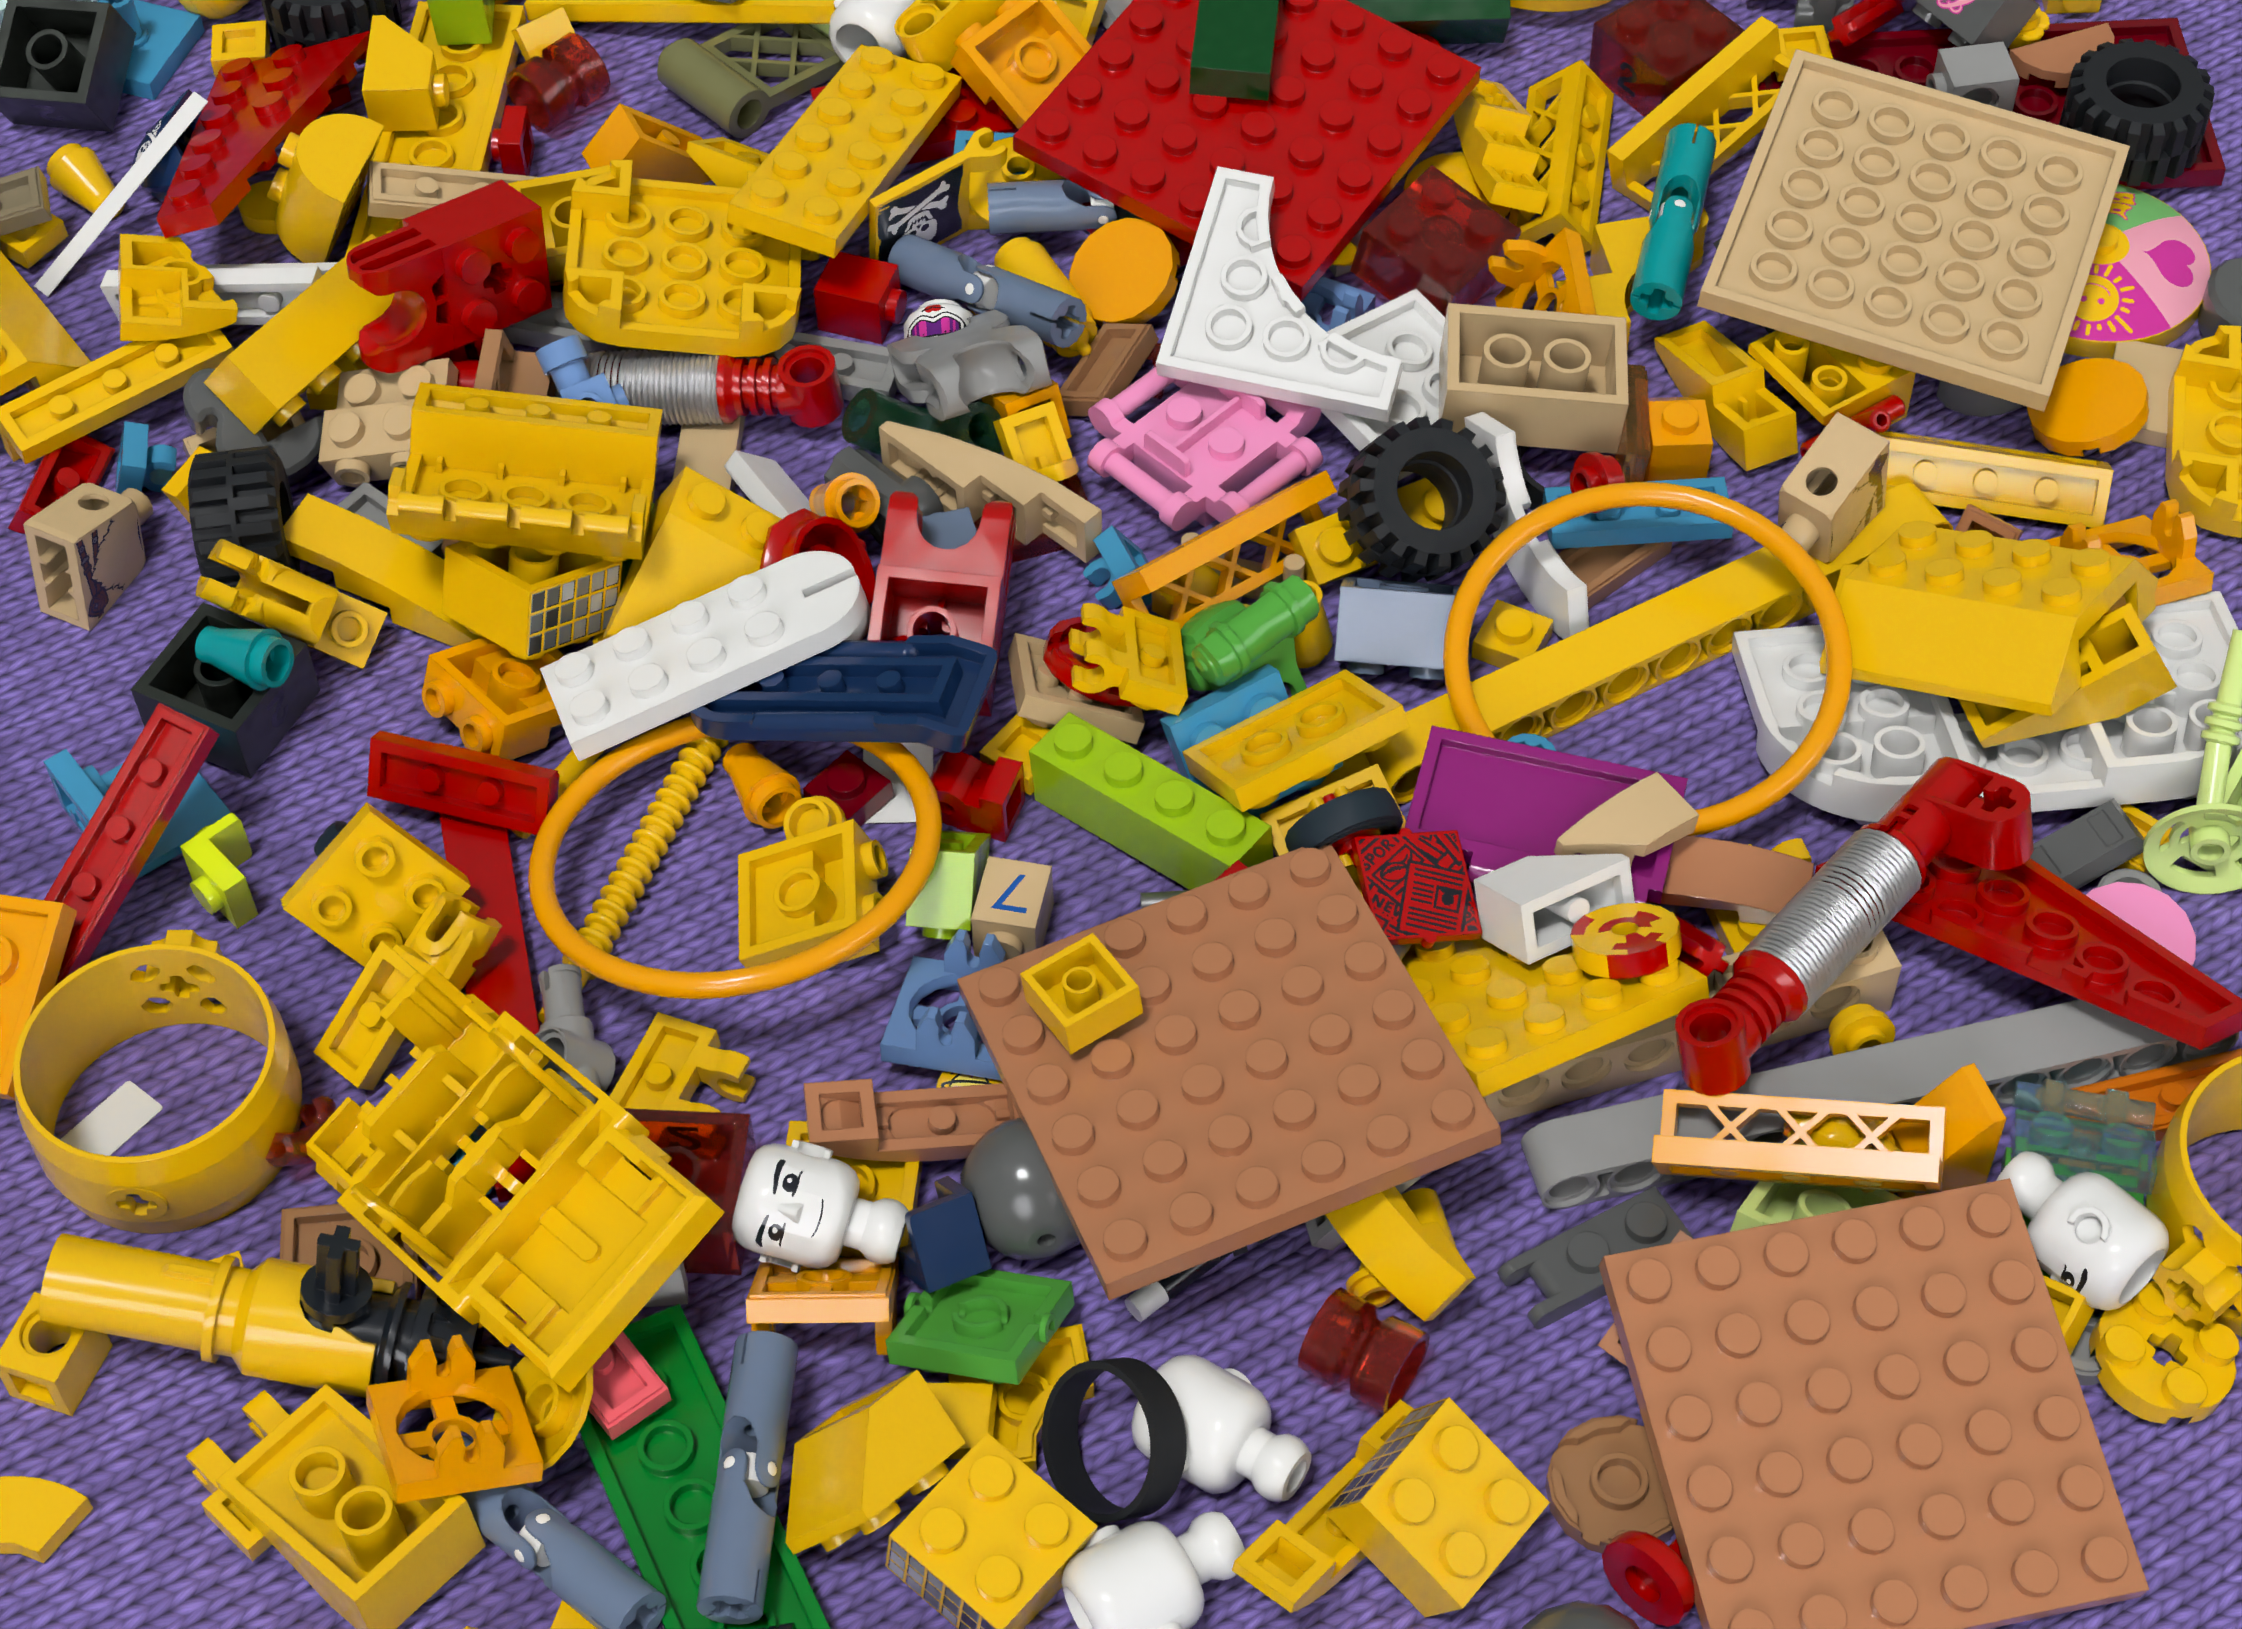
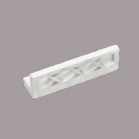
M338 262L205 264L202 266H205L214 276L213 290L223 301L234 299L237 303V322L231 325H264ZM107 270L100 288L119 321L118 270Z

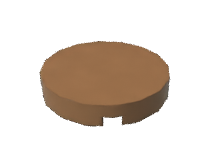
M1622 1415L1592 1418L1570 1429L1558 1443V1448L1550 1460L1545 1484L1547 1498L1550 1502V1512L1564 1533L1588 1550L1603 1553L1606 1545L1613 1538L1629 1530L1647 1532L1665 1543L1675 1533L1644 1426L1637 1425L1638 1419Z

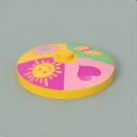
M2118 184L2064 353L2080 357L2112 359L2116 343L2140 341L2166 346L2182 336L2195 323L2211 275L2210 258L2198 232L2171 206L2145 192Z

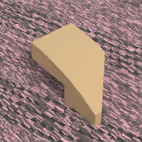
M1656 772L1616 794L1579 820L1557 839L1554 853L1556 855H1575L1577 853L1623 854L1629 857L1631 867L1634 855L1644 857L1693 833L1699 814Z

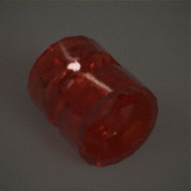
M571 32L544 48L540 57L533 56L507 73L505 80L507 92L514 106H527L531 126L543 133L554 130L573 117L578 105L587 107L608 93L611 85L609 73L597 51L586 39Z
M1340 1287L1327 1298L1309 1327L1298 1356V1367L1333 1387L1340 1385L1344 1381L1348 1382L1350 1396L1385 1414L1400 1399L1403 1400L1412 1386L1425 1359L1430 1336L1394 1315L1384 1321L1379 1320L1378 1308L1374 1304Z

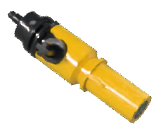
M337 1225L334 1235L320 1233L318 1236L316 1265L269 1257L253 1269L240 1267L239 1258L225 1255L221 1263L62 1233L52 1248L40 1295L39 1315L42 1322L199 1351L202 1361L214 1364L220 1356L231 1357L240 1372L245 1376L313 1389H320L327 1384L337 1393L366 1398L367 1385L406 1380L407 1359L420 1340L430 1339L437 1365H441L446 1361L447 1346L451 1337L460 1334L473 1352L476 1361L475 1370L509 1365L512 1371L525 1356L519 1355L513 1350L482 1345L484 1326L478 1328L479 1323L474 1325L469 1323L432 1289L427 1288L422 1299L419 1300L415 1299V1284L406 1281L398 1287L396 1281L369 1276L368 1272L360 1266L361 1240L351 1239V1228Z

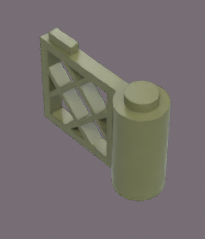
M740 23V25L702 44H698L689 38H682L669 44L659 56L657 76L658 80L670 91L733 137L742 139L752 135L760 128L769 110L833 78L844 63L832 48L831 41L808 24ZM779 27L791 35L792 38L761 35ZM729 51L752 52V59L728 57L725 53ZM759 53L789 54L791 57L790 61L759 59ZM797 55L820 56L825 60L820 63L798 62ZM757 76L785 77L788 79L770 87L757 78Z

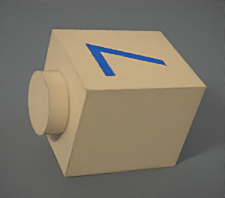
M988 856L971 917L974 956L979 957L987 933L994 934L1006 952V960L1043 946L1054 905L1052 866Z

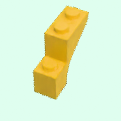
M1705 208L1702 211L1698 230L1693 236L1694 252L1690 272L1698 268L1703 261V245L1709 220ZM1649 216L1594 224L1590 257V268L1593 276H1589L1596 315L1626 318L1627 350L1631 327L1629 314L1634 310L1630 303V295L1642 242L1651 230L1649 228ZM1566 280L1556 281V288L1559 289ZM1557 297L1554 299L1553 312L1556 311Z

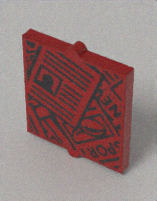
M1402 828L1398 834L1358 836L1353 838L1351 846L1363 898L1391 945L1421 943L1423 948L1430 949L1435 942L1480 938L1482 929L1457 830L1412 833L1409 828Z

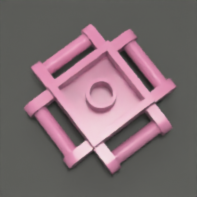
M1156 367L1114 398H1103L1088 409V416L1092 425L1105 437L1090 451L1087 460L1088 467L1103 478L1113 477L1159 512L1160 521L1174 531L1184 529L1194 520L1205 528L1215 520L1222 523L1274 495L1300 474L1308 476L1323 464V455L1318 446L1311 439L1304 437L1318 423L1321 416V408L1158 376ZM1174 383L1181 388L1134 424L1126 419L1127 416L1170 384ZM1266 404L1284 417L1278 422H1274L1267 417Z

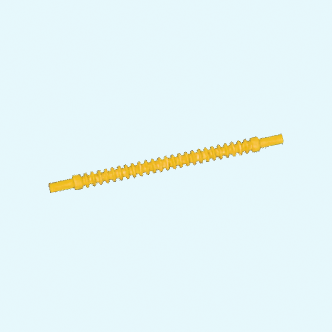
M706 737L686 743V747L678 752L679 761H675L671 765V774L664 777V788L656 791V801L648 805V815L640 819L641 829H637L632 833L633 843H628L624 847L625 856L617 860V870L609 874V885L601 888L600 896L602 899H597L593 902L592 910L594 913H589L585 916L584 924L586 927L578 930L582 936L595 946L609 954L613 951L612 941H616L621 937L620 927L625 926L629 922L628 913L633 912L637 908L636 899L644 895V885L652 881V871L660 867L661 860L659 857L664 856L668 852L667 843L672 842L676 838L675 829H679L683 825V816L691 811L690 802L695 801L699 797L698 788H702L706 784L707 778L705 775H709L714 770L713 762L721 757L722 751L720 748L727 746L729 740ZM563 955L562 964H571L577 966L565 955ZM580 968L583 990L588 980H594L597 977ZM543 1007L538 1014V1018L542 1023L545 1020Z

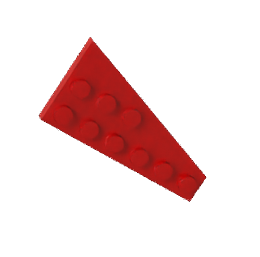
M370 31L302 48L300 44H292L278 49L271 57L256 61L243 57L232 60L221 67L207 98L208 103L200 114L156 217L165 239L219 225L250 192L251 187L247 179L259 171L270 170L278 161L275 148L282 141L285 143L290 132L300 136L307 125L313 122L332 102L328 91L337 85L349 83L357 75L354 63L358 59L366 60Z
M1940 852L1926 867V878L1920 889L1891 919L1894 922L2200 1050L2242 1031V999L2031 858L2021 866L2009 870L1994 871L1978 867ZM1826 862L1816 866L1815 874Z

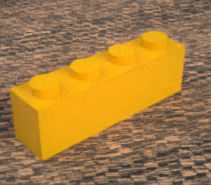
M371 234L360 244L375 239L376 237L373 234ZM347 255L231 352L203 382L254 435L272 420L280 428L285 425L306 405V402L300 397L301 394L310 388L316 395H319L343 372L336 365L341 359L346 357L352 364L361 358L358 344L359 331L363 326L381 316L391 305L395 293L386 296H376L349 279L346 264Z

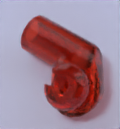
M320 1096L312 1099L313 1104H303L300 1109V1118L306 1127L295 1132L275 1133L266 1156L268 1163L277 1167L311 1163L313 1159L307 1155L305 1144L335 1112V1101L331 1097Z

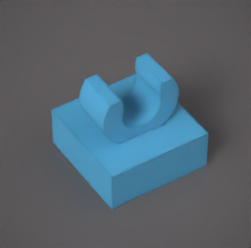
M124 422L117 458L116 493L121 494L127 488H135L142 492L143 486L151 491L162 492L161 489L172 478V471L176 469L177 449L163 444L148 447V424Z
M1111 525L1093 539L1103 558L1092 561L1085 568L1083 574L1096 587L1110 579L1107 586L1098 591L1095 596L1107 608L1114 609L1120 606L1122 602L1112 581L1146 564L1148 560L1137 545ZM1152 593L1141 597L1146 606L1152 602Z

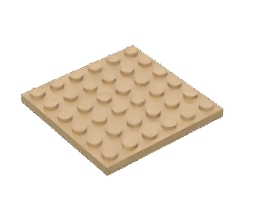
M1796 49L1701 288L1697 306L2044 412L2130 146Z

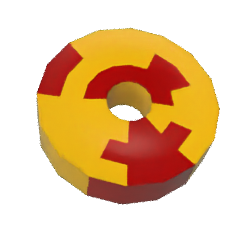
M1621 903L1599 908L1580 918L1573 925L1570 934L1573 959L1578 968L1590 975L1607 979H1631L1653 974L1670 966L1680 956L1682 948L1680 924L1675 914L1661 906L1646 903Z

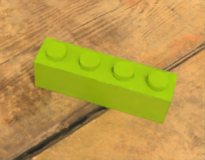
M1070 712L1029 750L1036 801L1189 890L1214 881L1237 860L1249 868L1273 858L1271 825L1246 811L1241 812L1225 799Z

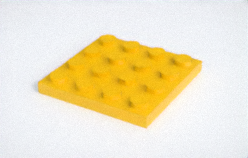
M1480 936L1479 939L1435 942L1430 949L1423 948L1421 943L1413 944L1401 960L1482 1097L1675 1016L1692 1002L1709 998L1707 976L1678 959L1670 966L1650 975L1631 979H1607L1590 975L1579 969L1573 959L1572 946L1528 965L1482 939Z

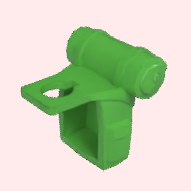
M1291 575L1281 583L1270 581L1263 586L1264 591L1260 593L1259 599L1252 605L1230 600L1210 605L1196 613L1181 629L1187 688H1193L1196 691H1216L1254 670L1270 664L1279 670L1282 681L1288 685L1292 696L1307 689L1297 666L1294 637L1303 632L1305 626L1318 616L1319 604L1312 589L1300 577Z

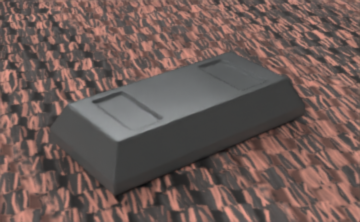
M2113 798L2035 842L2034 851L2030 858L2074 888L2079 889L2143 852L2144 837Z

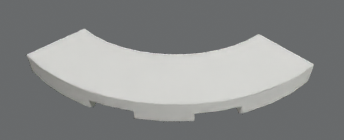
M1480 412L1464 417L1465 427L1476 434L1472 443L1478 449L1485 444L1494 455L1486 460L1491 469L1500 466L1504 478L1496 484L1497 491L1506 492V505L1495 512L1503 517L1499 530L1493 533L1494 538H1496L1516 520L1526 515L1524 510L1530 508L1531 500L1522 475L1515 432L1486 413ZM1537 537L1534 538L1506 562L1515 581L1536 612L1554 620L1553 631L1558 636L1565 639L1589 628L1587 585L1562 561L1549 539L1539 542Z

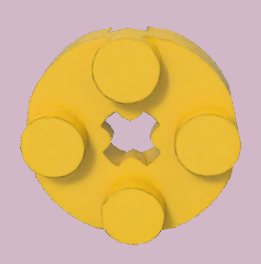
M2155 1281L2148 1282L2135 1297L2122 1307L2115 1310H2104L2095 1324L2089 1339L2090 1355L2095 1350L2096 1359L2101 1367L2097 1377L2103 1389L2125 1410L2149 1422L2166 1424L2171 1417L2181 1419L2192 1417L2189 1423L2202 1421L2218 1408L2229 1393L2235 1380V1357L2240 1349L2239 1340L2235 1333L2229 1327L2218 1323L2217 1320H2214L2209 1326L2195 1319L2188 1320L2185 1323L2164 1303L2163 1292ZM2153 1346L2168 1351L2176 1362L2171 1360L2165 1366L2157 1363L2152 1358L2156 1351Z

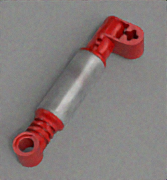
M484 337L434 358V360L450 358L459 370L457 386L474 388ZM818 345L797 346L787 351L779 359L778 363L775 357H766L763 363L760 357H752L748 362V359L745 357L650 350L649 352L646 349L643 352L641 350H628L627 352L624 350L620 352L617 350L614 352L610 350L607 352L603 350L598 352L595 350L592 352L586 351L589 358L584 362L591 377L604 372L610 387L620 383L630 406L663 409L662 424L664 426L666 424L677 426L678 423L680 425L684 423L686 425L692 424L693 426L695 423L698 425L701 423L704 425L707 423L709 425L713 423L715 425L718 423L721 425L724 423L733 424L739 416H747L749 411L753 416H762L764 411L767 416H776L779 410L782 416H788L795 424L801 427L815 428L833 422L841 415L844 408L835 357L828 349ZM556 388L555 397L560 398V395Z
M1938 758L1877 823L1863 825L1860 830L1855 831L1747 945L1733 963V976L1712 998L1692 1002L1679 1012L1675 1019V1032L1682 1077L1686 1085L1695 1092L1708 1096L1725 1095L1743 1086L1751 1075L1750 1057L1782 1022L1796 1021L1810 1009L1916 894L1925 881L1926 867L1940 852L1978 867L1994 871L2009 870L2021 866L2029 860L2034 851L2031 797L2026 786L2015 779L1956 758Z

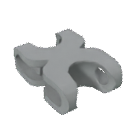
M995 309L967 318L969 324L965 328L953 333L936 337H920L915 335L887 344L899 391L913 403H926L928 413L940 421L971 412L968 409V405L984 396L1002 392L1026 394L1052 384L1043 342L1038 334L1024 325L1010 326L1008 316ZM1018 356L1023 360L1024 364L1020 365Z

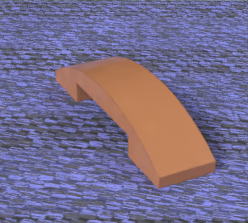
M1685 836L1674 842L1660 904L1738 911L1740 922L1767 925L1814 876V863L1756 846L1705 837Z
M872 1079L804 1083L803 1085L809 1143L833 1150L832 1155L846 1158L893 1162L941 1161L968 1158L976 1142L988 1130L1005 1121L1020 1118L1003 1083L884 1092L873 1091Z

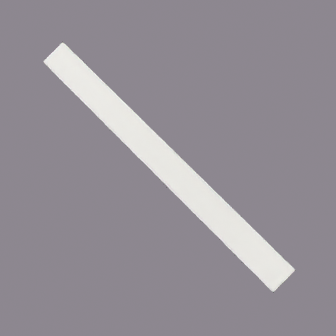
M196 92L190 95L34 287L49 297L208 103L206 99Z

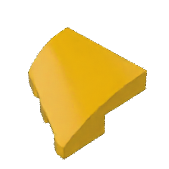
M120 233L118 261L120 341L169 340L214 331L237 322V303L234 299L223 301L213 290L214 276L205 266L197 264L192 259V251L180 237L165 239L164 236Z

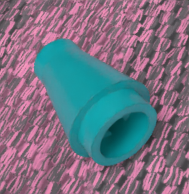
M207 626L199 633L195 644L196 657L200 662L213 665L257 691L281 686L289 677L294 663V651L291 643L274 629H230Z

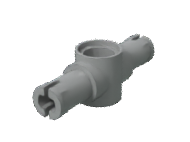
M557 964L548 967V972L542 971L538 975L545 1020L535 1036L605 1092L614 1076L616 1058L613 1049L608 1043L595 1039L593 1023L589 1018L585 1017L581 970L579 967L571 964ZM549 1061L543 1068L544 1071L548 1068L553 1069L594 1104L598 1101L553 1062Z

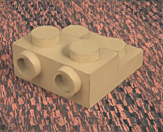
M450 358L425 361L404 371L390 374L371 368L342 372L339 380L336 409L324 411L319 464L338 485L359 487L362 483H369L371 481L390 479L394 467L406 468L410 454L411 409L420 382L457 386L459 371Z

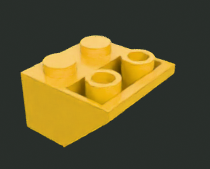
M1777 330L1749 344L1748 353L1824 426H1827L1837 412L1850 418L1891 395L1900 397L1905 404L1904 416L1891 422V425L1907 417L1916 375L1915 372Z
M918 1369L842 1406L794 1443L785 1542L793 1555L821 1543L826 1552H829L848 1541L860 1530L864 1535L874 1532L901 1512V1508L896 1502L908 1491H910L912 1496L925 1491L949 1472L943 1461L966 1442Z

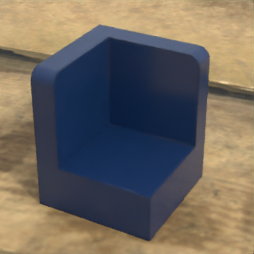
M949 1176L934 1182L938 1200L910 1210L905 1214V1222L911 1244L898 1250L903 1274L928 1293L992 1268L972 1192Z

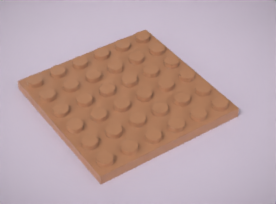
M1332 844L1324 845L1320 849L1298 848L957 979L960 995L1019 1117L1027 1125L1040 1150L1058 1197L1109 1301L1501 1144L1500 1125ZM1094 933L1139 986L1143 1013L1070 1055L1025 1000L1020 973L1087 935Z
M2010 1178L1603 1256L1599 1264L1600 1273L1681 1556L1693 1579L1695 1605L1702 1629H1991L2139 1598L2149 1590Z

